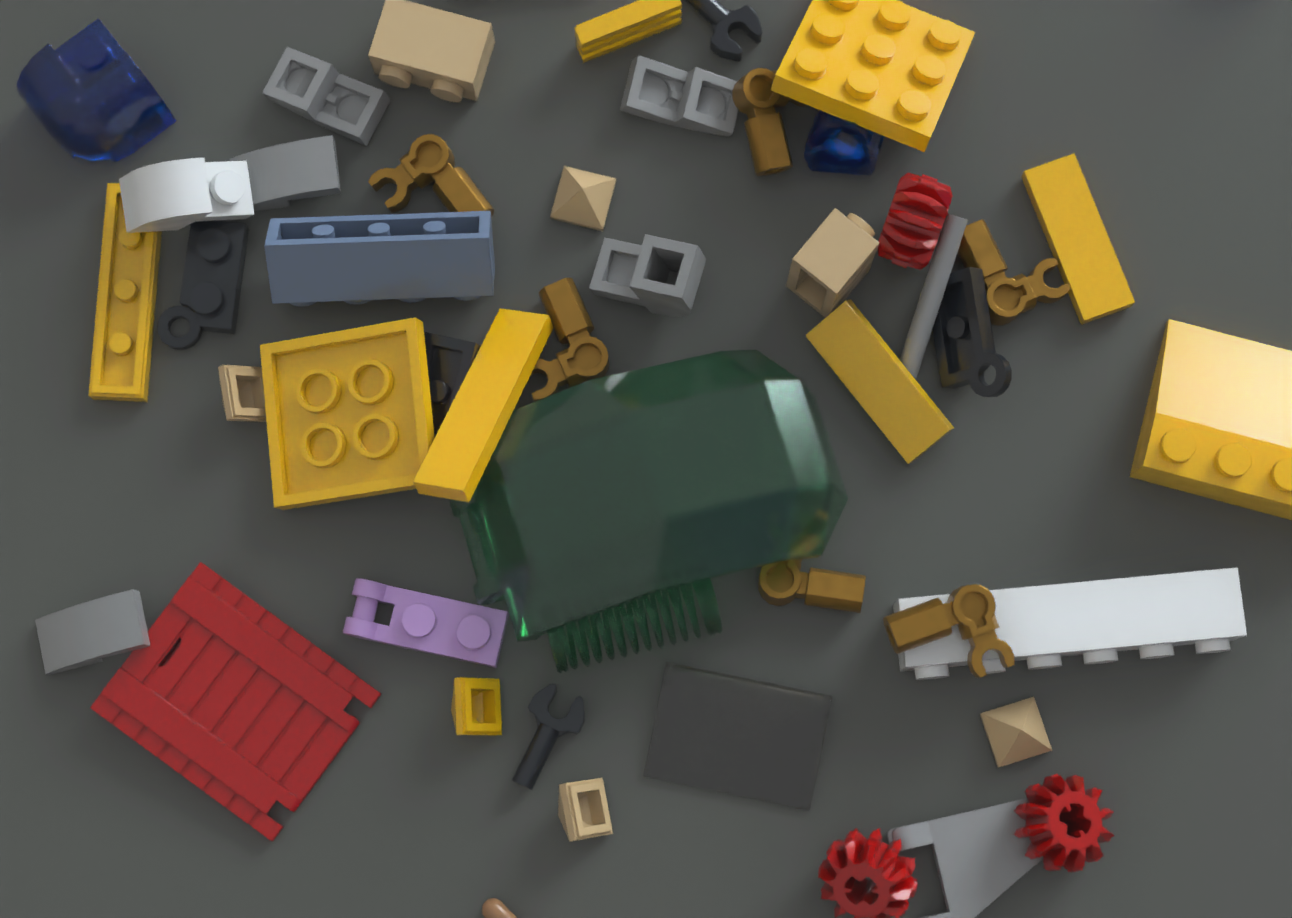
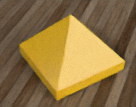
M454 678L451 712L456 735H502L500 679Z

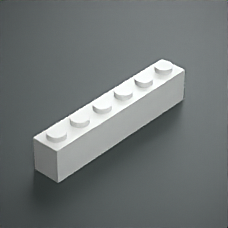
M1238 567L989 590L995 598L996 604L994 614L999 628L995 629L998 639L1005 641L1012 648L1015 656L1014 661L1027 660L1029 670L1062 666L1061 657L1083 655L1084 664L1118 661L1117 651L1139 649L1140 659L1174 656L1173 646L1195 644L1196 654L1225 652L1231 650L1230 641L1247 635ZM951 594L901 598L893 604V612L896 613L935 598H939L944 604L947 603L948 597ZM953 625L951 635L898 654L900 672L914 670L915 680L949 677V667L968 665L967 655L971 648L969 640H962L958 626ZM988 650L984 653L982 664L986 674L1006 671V668H1003L1000 662L999 655L994 650Z

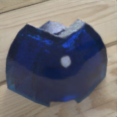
M99 18L56 50L48 43L27 63L21 71L16 84L18 94L56 143L73 158L77 156L90 161L112 159L116 162L133 154L176 122V119L160 95Z

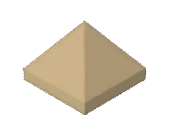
M564 166L550 218L603 232L616 185V178Z
M219 366L222 404L226 420L266 422L262 367Z
M1034 697L980 713L997 768L1052 751Z
M603 778L559 784L558 817L570 842L613 834Z

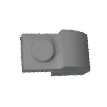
M645 234L642 245L604 238L589 289L596 296L645 306L653 314L673 317L687 316L692 310L706 263V257L698 245Z

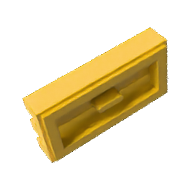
M638 0L576 25L574 28L576 48L582 62L585 63L682 24L681 0Z

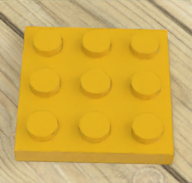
M812 0L775 74L771 91L925 152L975 32L956 25L951 21L908 6L898 0Z
M414 317L260 345L274 508L287 510L416 489L413 480L435 438L423 321Z

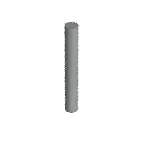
M948 213L899 359L914 378H917L968 221Z

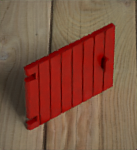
M200 562L148 630L150 647L132 651L90 708L273 842L284 828L279 822L268 815L275 803L278 801L286 809L295 813L360 725L356 717L344 711L346 707L356 697L369 708H372L382 694Z

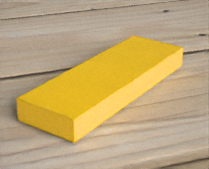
M1075 153L1025 170L1021 178L1052 255L1058 262L1057 267L1064 284H1069L1071 288L1068 294L1080 324L1082 325L1132 307L1135 300Z
M851 299L845 300L805 335L908 464L914 462L954 429L953 425Z

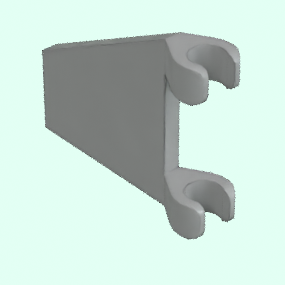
M1027 798L897 827L888 831L889 844L901 839V851L928 844L932 846L947 912L919 918H975L1043 859V856L1036 859L1026 857V850L1031 843L1029 837L1022 839L1013 835L1016 829L1026 826V820L1020 818L1014 810L1017 805L1029 803Z

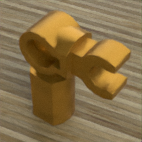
M766 68L751 70L734 85L732 90V99L736 108L748 115V120L744 122L756 176L780 173L793 167L781 113L775 112V108L786 106L788 101L797 106H808L771 91L777 70L770 71Z
M425 134L418 137L411 144L409 152L399 159L401 161L400 165L396 168L379 169L368 180L375 191L380 190L388 183L397 184V191L394 196L384 203L391 213L398 212L407 206L411 198V191L419 186L423 189L431 182H435L433 191L449 212L491 211V218L494 214L493 207L462 167L454 168V155L447 143L440 136L434 134Z
M981 219L966 226L957 253L965 268L974 267L983 271L991 324L999 326L1008 324L1018 315L1035 308L1036 301L1055 303L1070 291L1069 284L1061 285L1059 288H1050L1043 280V274L1050 272L1058 265L1056 258H1047L1040 261L1029 273L1028 277L1023 274H1018L1011 278L1006 277L1004 272L1008 270V267L985 220Z
M571 277L549 284L538 293L551 319L559 342L561 344H569L570 347L556 353L557 359L550 362L538 359L531 375L541 373L547 377L548 382L544 388L531 393L535 404L550 401L557 394L560 386L568 383L571 388L580 383H594L602 379L608 371L609 356L607 348L602 341L590 336L594 326Z
M771 512L767 519L765 533L768 542L772 545V549L764 552L763 564L758 579V591L761 597L767 603L775 606H784L792 602L794 598L805 599L804 605L860 613L866 576L812 567L809 568V573L800 572L802 557L796 553V549L801 547L807 538L809 526L807 517L800 516L797 532L794 535L784 536L777 530L778 513Z
M977 584L961 586L951 593L947 603L943 604L939 598H935L883 618L884 627L891 646L897 654L952 634V626L957 625L962 640H969L971 648L967 655V664L970 672L976 678L986 676L982 657L988 650H994L999 655L1003 668L1014 666L1015 656L1012 648L1005 641L998 639L995 629L999 628L994 614L996 609L995 598L984 586Z

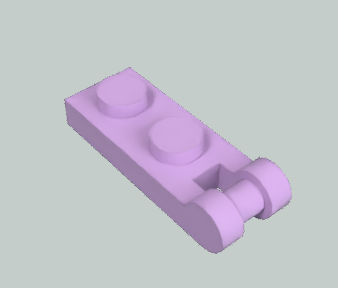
M355 579L352 596L357 598L352 617H346L343 634L497 668L509 616L508 611L393 587L371 580ZM378 602L394 606L389 626L374 622Z

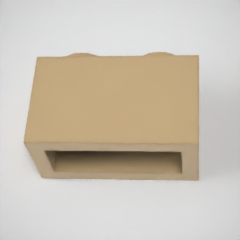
M385 0L368 57L374 74H378L379 79L389 85L409 88L410 84L430 88V92L433 95L450 102H461L462 97L477 101L495 44L492 23L407 0Z
M834 208L792 258L786 287L826 318L846 300L869 272L879 246V242L873 238L875 232L872 227L859 216L849 213L846 217L838 209Z

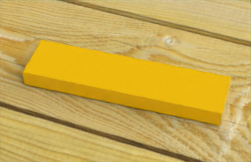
M107 183L88 396L93 400L147 402L162 231L127 233L120 183Z
M499 309L413 480V484L419 494L470 502L554 328L549 315Z

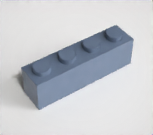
M491 211L270 218L264 247L272 304L290 303L294 306H309L316 302L344 301L348 304L358 305L371 300L390 299L414 303L426 298L446 297L469 301L481 296L494 295L495 260Z

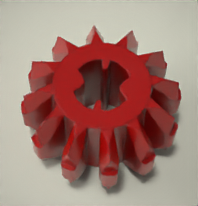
M908 172L902 176L878 240V255L892 260V264L904 268L909 266L922 270L926 267L932 258L953 195L950 186L937 182L938 179L924 174L919 176Z
M1054 774L1044 778L1043 786L1040 784L1030 785L1024 791L1029 803L1017 805L1014 810L1020 818L1026 820V826L1019 827L1013 834L1022 839L1029 837L1031 843L1026 850L1025 856L1030 859L1043 856L1044 869L1051 872L1060 870L1062 866L1069 873L1083 870L1085 861L1089 863L1099 861L1104 856L1099 843L1109 842L1115 836L1102 826V820L1110 818L1114 813L1109 808L1099 809L1097 806L1103 790L1096 787L1085 790L1084 777L1077 775L1067 777L1064 781L1062 776Z
M855 828L848 833L844 841L837 839L831 843L826 852L827 859H824L819 867L818 878L825 882L821 888V899L838 902L834 908L835 918L845 915L846 912L853 915L854 918H891V916L900 918L906 913L909 907L908 900L914 897L918 883L917 879L911 876L916 867L915 858L898 856L902 849L901 839L887 845L882 842L880 828L873 830L868 840Z

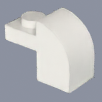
M205 157L172 160L138 168L119 179L127 233L175 231L196 221L247 219L255 215L247 161L205 162Z

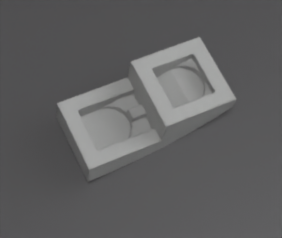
M286 47L262 92L266 98L295 114L365 146L368 145L391 101L385 91L342 75L332 64Z
M638 55L631 61L620 111L675 127L729 137L733 134L738 109L732 99V90L738 81L698 67H694L687 72Z
M333 135L274 145L229 159L230 161H247L254 211L290 207V200L341 194L336 143Z
M134 589L74 605L35 620L45 674L47 675L103 662L102 658L150 647L140 592Z

